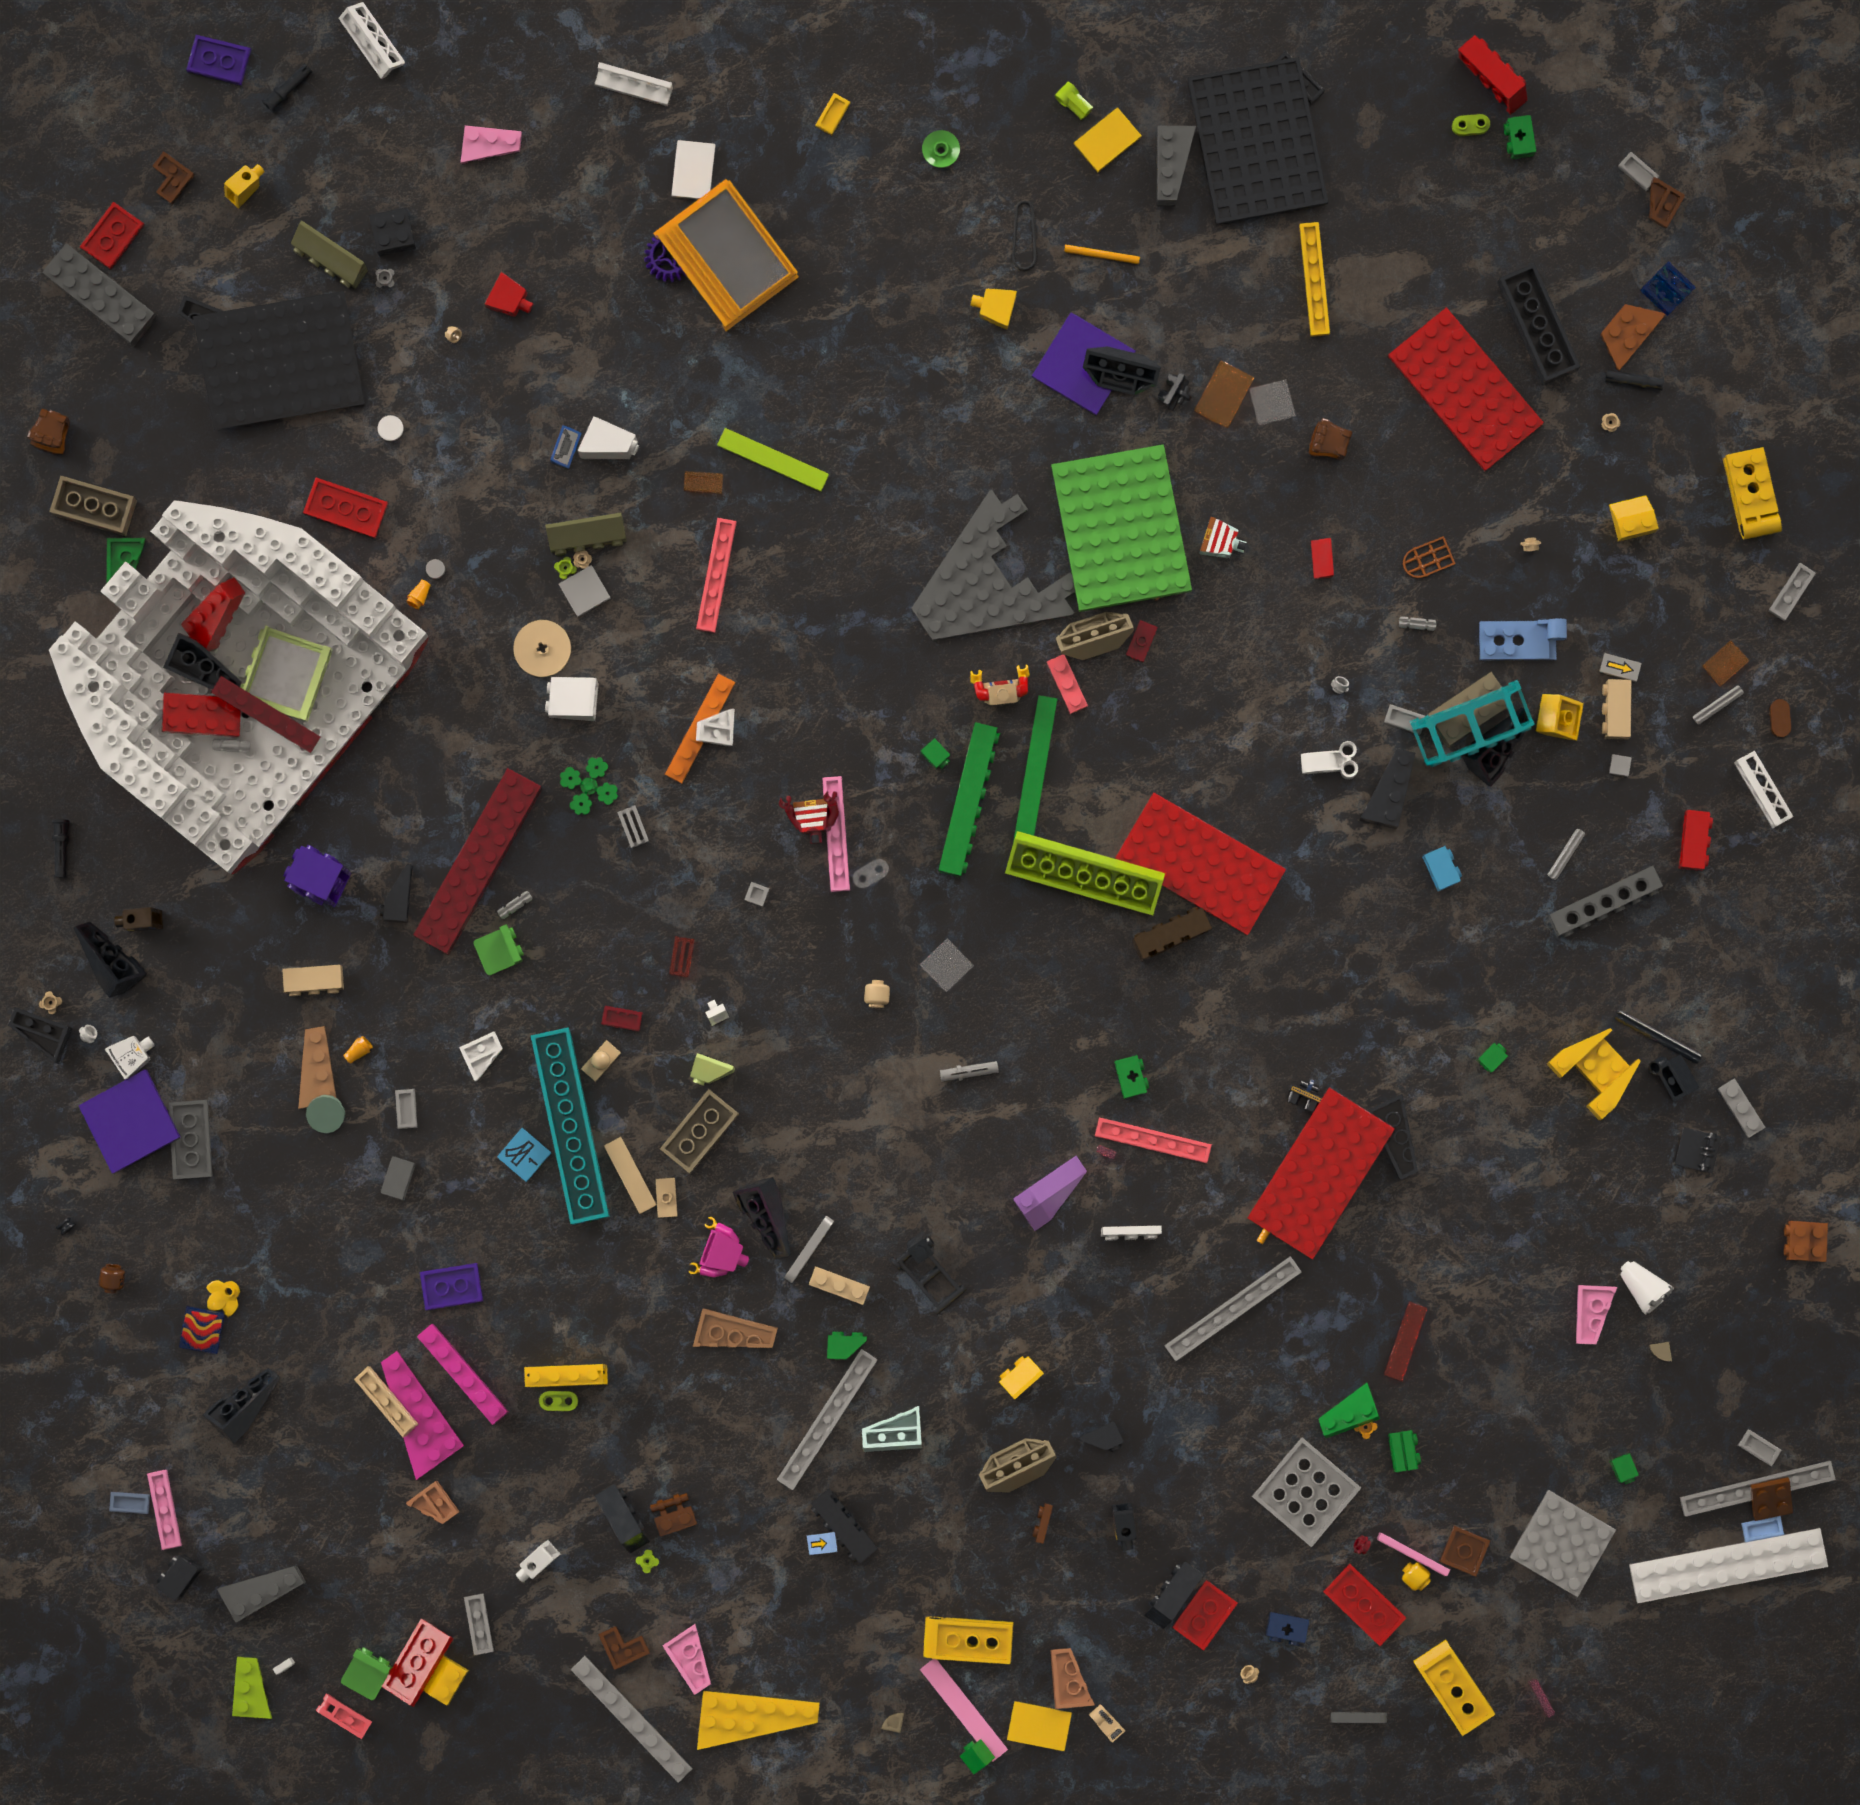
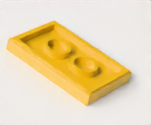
M1117 107L1075 141L1074 145L1093 168L1100 172L1138 141L1142 135Z
M1014 1701L1007 1740L1065 1751L1072 1712Z

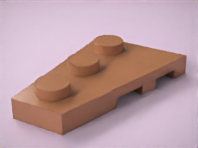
M1071 1648L1050 1650L1055 1709L1094 1706Z

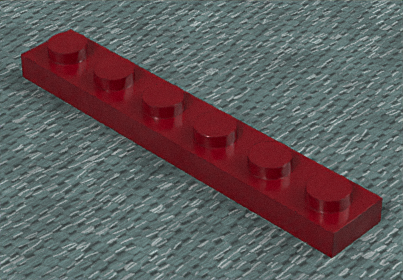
M222 676L211 691L212 694L309 753L313 751L321 738L316 733Z

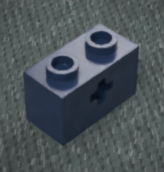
M1270 1612L1265 1635L1270 1636L1269 1640L1281 1642V1639L1289 1640L1288 1644L1300 1646V1642L1305 1643L1309 1620ZM1287 1624H1289V1627L1292 1628V1632H1288L1287 1635H1285V1631L1282 1630V1627H1286Z

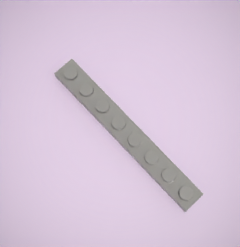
M1291 1256L1164 1345L1173 1359L1177 1361L1300 1274L1301 1270Z
M860 1350L777 1478L779 1482L794 1490L877 1362L876 1358L864 1350Z
M1826 1461L1679 1497L1683 1514L1686 1517L1751 1501L1750 1485L1788 1477L1792 1491L1836 1480L1831 1461Z
M586 1656L571 1669L678 1783L693 1769Z

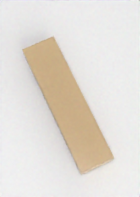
M622 1137L604 1145L639 1214L656 1206L657 1204Z
M370 1366L354 1379L402 1437H406L419 1425Z

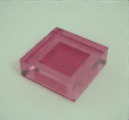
M1098 1145L1096 1153L1110 1159H1114L1117 1153L1102 1145Z

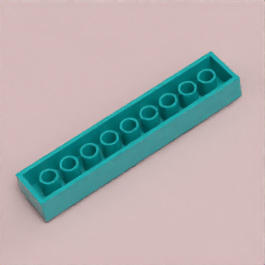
M563 1028L531 1035L570 1224L576 1225L610 1217L570 1029Z

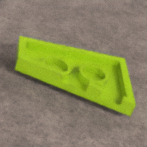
M237 1657L232 1716L271 1719L272 1716L267 1702L268 1699L258 1659Z

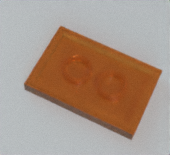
M1220 361L1194 411L1228 428L1254 377Z

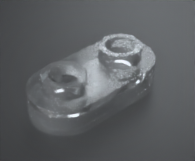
M876 859L860 868L853 875L854 884L858 888H867L883 879L889 872L887 862L882 859ZM877 866H881L883 868V871L881 873L876 872L875 869ZM865 876L866 881L860 882L859 877Z

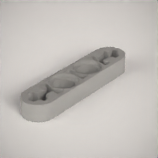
M828 1216L823 1219L784 1278L790 1283L794 1282L834 1223V1220Z

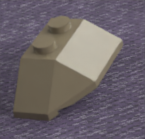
M1104 612L1070 623L1056 637V641L1061 654L1085 660L1119 649L1134 631V627L1128 614Z
M1025 1438L992 1454L980 1472L979 1477L987 1492H1011L1043 1476L1057 1457L1049 1441Z

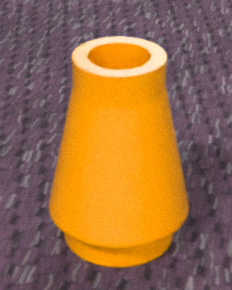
M421 580L407 595L408 599L406 602L411 607L420 609L421 606H424L431 585L427 581Z
M362 1036L355 1040L344 1054V1057L349 1063H353L355 1060L370 1053V1049L373 1046Z

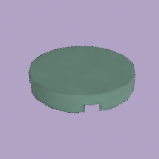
M320 1095L311 1100L306 1111L308 1123L318 1132H334L340 1128L345 1118V1110L341 1105L342 1103L330 1095Z

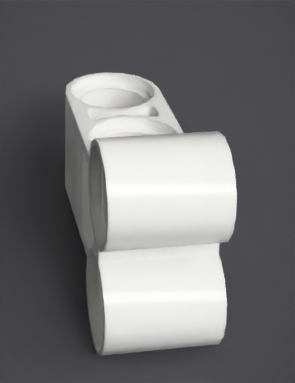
M1346 741L1341 744L1339 751L1301 754L1302 774L1340 772L1343 778L1353 779L1358 772V765L1351 760L1356 754L1355 744L1351 741ZM1345 746H1349L1352 748L1353 753L1349 756L1345 755L1342 749ZM1351 765L1354 768V773L1346 774L1344 767Z

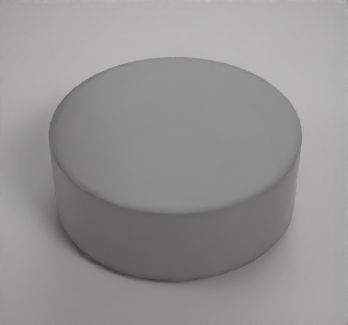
M433 559L427 563L426 572L430 578L439 579L445 574V566L440 560Z

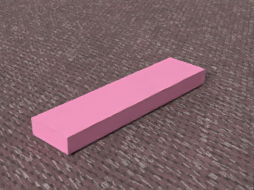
M167 1470L148 1473L147 1476L162 1550L182 1546Z
M1379 1533L1378 1541L1430 1569L1448 1576L1450 1569L1383 1533Z

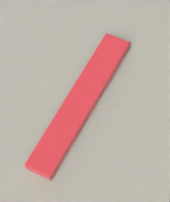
M717 518L696 630L716 632L736 521Z
M1100 1117L1095 1132V1137L1202 1163L1208 1162L1212 1145Z

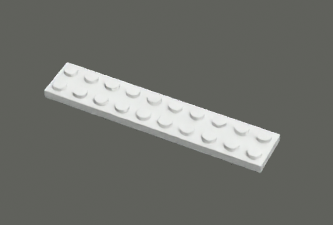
M1817 1528L1629 1564L1636 1601L1637 1603L1824 1568L1828 1567L1821 1529Z

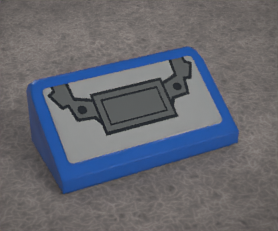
M563 425L550 459L551 463L569 469L582 433Z

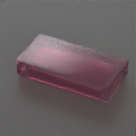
M1532 1679L1528 1681L1546 1717L1553 1716L1555 1712L1538 1680Z

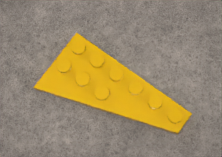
M703 1691L697 1750L818 1723L820 1703Z

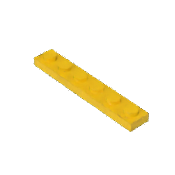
M1319 222L1303 223L1299 225L1310 336L1330 335Z

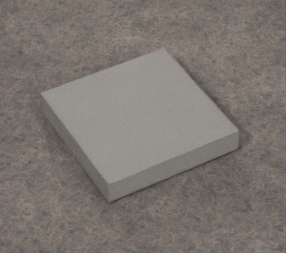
M592 565L559 583L577 617L611 599Z

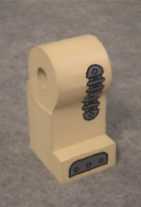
M1101 1704L1089 1714L1112 1743L1125 1732V1729Z

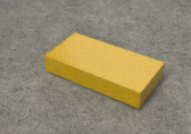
M834 93L815 127L832 136L847 111L850 101Z

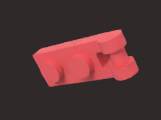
M326 1693L322 1705H319L316 1711L362 1739L372 1721ZM331 1704L335 1706L332 1713L328 1711Z

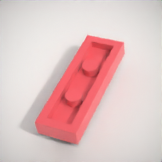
M1060 655L1047 661V665L1069 713L1072 714L1088 707L1065 655Z

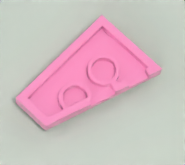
M465 126L461 164L520 152L522 132Z
M1578 1285L1576 1344H1597L1617 1287Z
M696 1624L664 1644L663 1647L695 1695L709 1686L711 1681Z

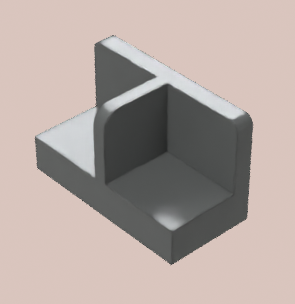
M393 1156L381 1193L405 1200L416 1164Z

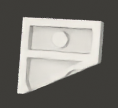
M735 709L726 710L697 722L696 741L732 746Z
M495 1031L459 1047L474 1081L479 1080L503 1050Z

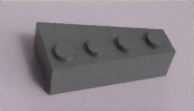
M1158 126L1157 205L1176 206L1196 126Z
M293 1566L224 1586L217 1590L234 1621L237 1623L305 1584L306 1581L298 1566Z

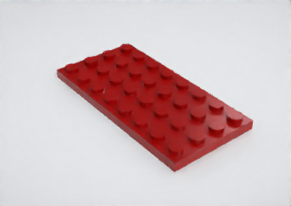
M1447 307L1388 354L1391 361L1484 471L1488 470L1544 424Z
M1154 792L1115 859L1165 873L1162 883L1164 888L1195 906L1203 908L1207 913L1247 936L1286 871L1282 866Z
M1329 1087L1249 1214L1248 1219L1313 1260L1395 1128Z

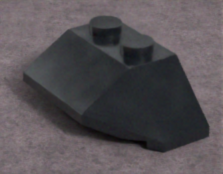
M1108 346L1088 348L1083 363V369L1087 371L1098 387L1131 395L1139 394L1156 386L1161 366L1145 355Z

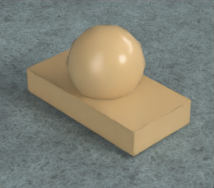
M606 1040L581 1069L596 1082L621 1052Z

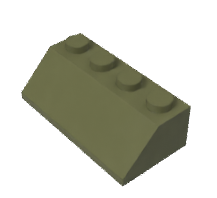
M301 220L291 242L294 248L293 251L301 257L303 255L308 257L309 262L318 268L319 265L325 269L324 272L330 277L334 278L336 276L341 279L340 283L345 287L350 288L351 286L356 289L368 272L365 263Z
M621 513L545 525L550 551L557 556L567 554L566 551L574 550V552H580L590 547L602 549L604 545L621 546L623 542H627L624 520Z

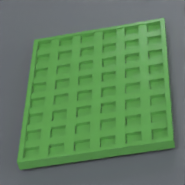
M1164 444L1051 464L1079 612L1192 592Z

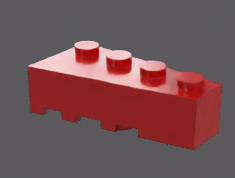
M1474 35L1458 49L1459 58L1475 76L1480 75L1479 78L1486 88H1492L1496 100L1499 103L1503 101L1507 105L1506 111L1510 115L1527 102L1526 81L1520 75L1517 76L1508 63L1504 64L1496 51L1492 52L1488 48V44L1484 39H1479Z
M235 577L220 583L181 623L182 627L190 638L197 640L209 652L217 649L220 645L221 637H224L227 625L233 619L234 611L238 609L246 592Z

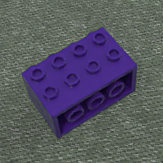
M307 845L306 848L301 846L300 849H296L292 856L294 861L291 867L288 866L283 875L286 877L284 881L288 883L287 887L302 897L307 896L319 905H322L324 902L335 908L352 873L335 857L327 853L322 855L318 849Z

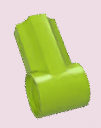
M1067 82L1054 95L1060 104L1068 107L1081 120L1093 109L1070 82Z

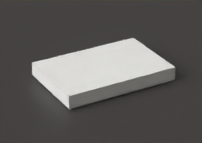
M677 141L672 197L698 200L711 190L715 144Z

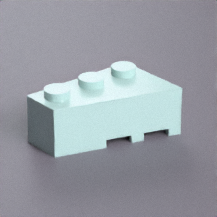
M919 1406L863 1428V1451L922 1448Z

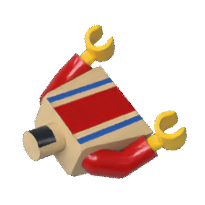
M1018 665L1019 679L982 683V671L978 670V675L973 674L971 671L970 681L974 684L977 698L980 701H984L989 705L1018 702L1022 696H1025L1028 692V677L1030 674L1028 665H1026L1025 669H1020Z

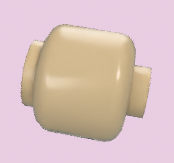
M872 980V984L865 986L864 1001L869 1004V1007L884 1008V1005L889 1003L890 987L884 985V981Z

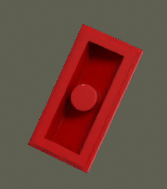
M1331 538L1311 541L1314 579L1333 578Z

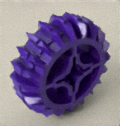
M652 237L654 244L647 243V247L651 250L644 251L648 255L644 257V261L649 262L646 268L651 269L650 274L654 275L657 273V280L663 276V282H666L667 277H670L671 283L674 282V277L676 276L680 281V274L686 277L687 275L681 267H677L675 259H672V264L671 260L667 258V249L661 240ZM660 246H662V255L658 256V259L654 260L655 252ZM658 265H669L672 270H663Z

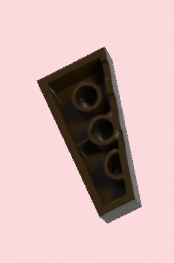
M1194 907L1186 911L1187 915L1180 917V915L1169 919V923L1164 925L1162 923L1152 927L1153 930L1146 933L1142 931L1134 935L1135 938H1133L1132 943L1141 962L1211 931L1212 927L1203 908L1198 909Z

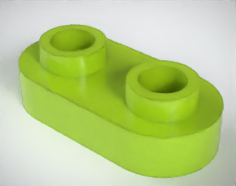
M1483 114L1458 116L1452 123V130L1458 136L1484 134L1490 127L1489 118ZM1483 121L1484 125L1479 126L1477 122ZM1460 122H1463L1465 124L1464 128H1461L1459 126Z
M547 1391L540 1396L539 1404L547 1411H572L578 1405V1397L575 1393L569 1391ZM548 1397H551L553 1399V1403L551 1405H548L546 1403V1399ZM568 1397L572 1399V1404L570 1405L565 1403Z

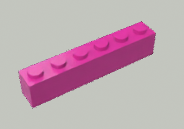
M434 1324L428 1326L417 1336L492 1425H495L509 1413Z

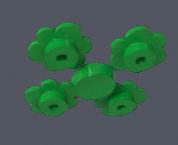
M592 757L588 760L586 771L589 772L591 778H585L582 782L579 777L580 772L574 771L572 767H567L565 772L560 774L562 778L560 781L561 786L568 787L569 789H574L578 785L581 787L583 794L580 796L575 795L573 797L574 801L570 803V808L575 810L577 815L590 812L589 807L592 805L591 800H588V795L597 792L599 795L598 800L604 801L606 805L612 804L613 800L618 798L616 794L618 789L615 785H609V783H604L600 787L597 785L595 778L598 776L603 777L605 775L604 771L608 769V764L603 762L601 757L597 759Z

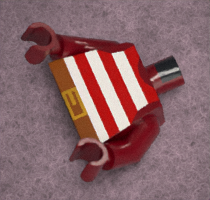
M827 791L823 797L824 799L793 802V805H790L792 800L790 796L786 797L788 803H784L782 798L779 800V806L785 809L794 827L800 833L810 834L811 844L822 843L821 832L831 831V827L834 826L839 816L838 805L835 800L837 792L835 791L832 793V797L829 796Z

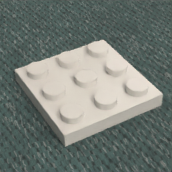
M1161 1226L1101 1228V1237H1105V1240H1117L1118 1236H1125V1240H1136L1138 1236H1144V1239H1156L1157 1235L1162 1234Z

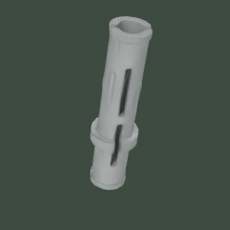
M995 1061L963 1067L958 1065L956 1066L957 1068L940 1070L941 1082L955 1079L961 1081L963 1078L999 1073L998 1064ZM987 1068V1069H985V1070H979V1071H972V1072H971V1070H977V1069Z

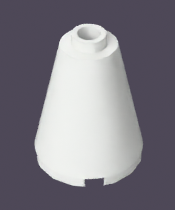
M1628 1261L1621 1267L1622 1272L1620 1275L1645 1315L1657 1308L1664 1301V1295L1669 1296L1674 1289L1670 1284L1634 1261L1632 1263Z

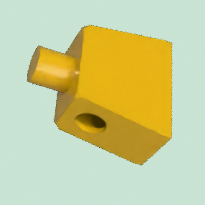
M258 164L252 169L245 165L224 183L225 197L238 209L259 188V177L265 172L263 168Z
M988 288L985 291L984 297L973 295L970 306L981 308L979 314L981 319L1003 329H1008L1017 291Z

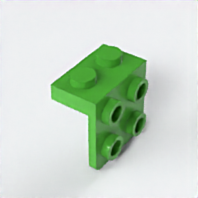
M507 924L499 927L500 930L474 941V946L487 975H493L523 962L521 956H524L521 946H516L514 941L517 938L513 928H509Z
M363 1647L362 1649H356L353 1655L354 1658L342 1677L341 1683L364 1697L374 1700L393 1667L389 1665L390 1661L383 1657L376 1658L372 1655V1651Z

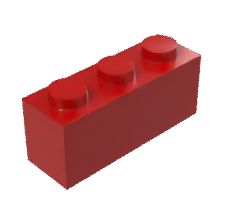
M1685 811L1679 869L1703 871L1705 867H1708L1709 855H1706L1707 848H1710L1711 837L1708 836V831L1712 829L1713 824L1710 812Z

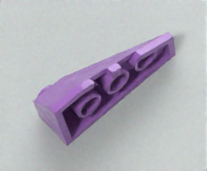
M1077 1156L1013 1198V1201L1034 1231L1053 1218L1086 1174L1087 1170Z

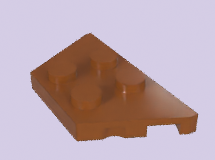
M1627 304L1621 308L1600 334L1610 356H1612L1616 370L1620 371L1663 319L1664 313Z

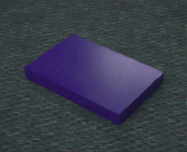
M195 35L186 71L242 85L251 48Z
M478 1263L420 1272L425 1310L483 1302Z

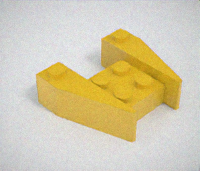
M1611 1028L1561 1050L1547 1063L1559 1078L1563 1077L1575 1066L1600 1094L1586 1107L1598 1120L1603 1119L1617 1106L1640 1063V1059H1637L1629 1066L1604 1039L1612 1031Z

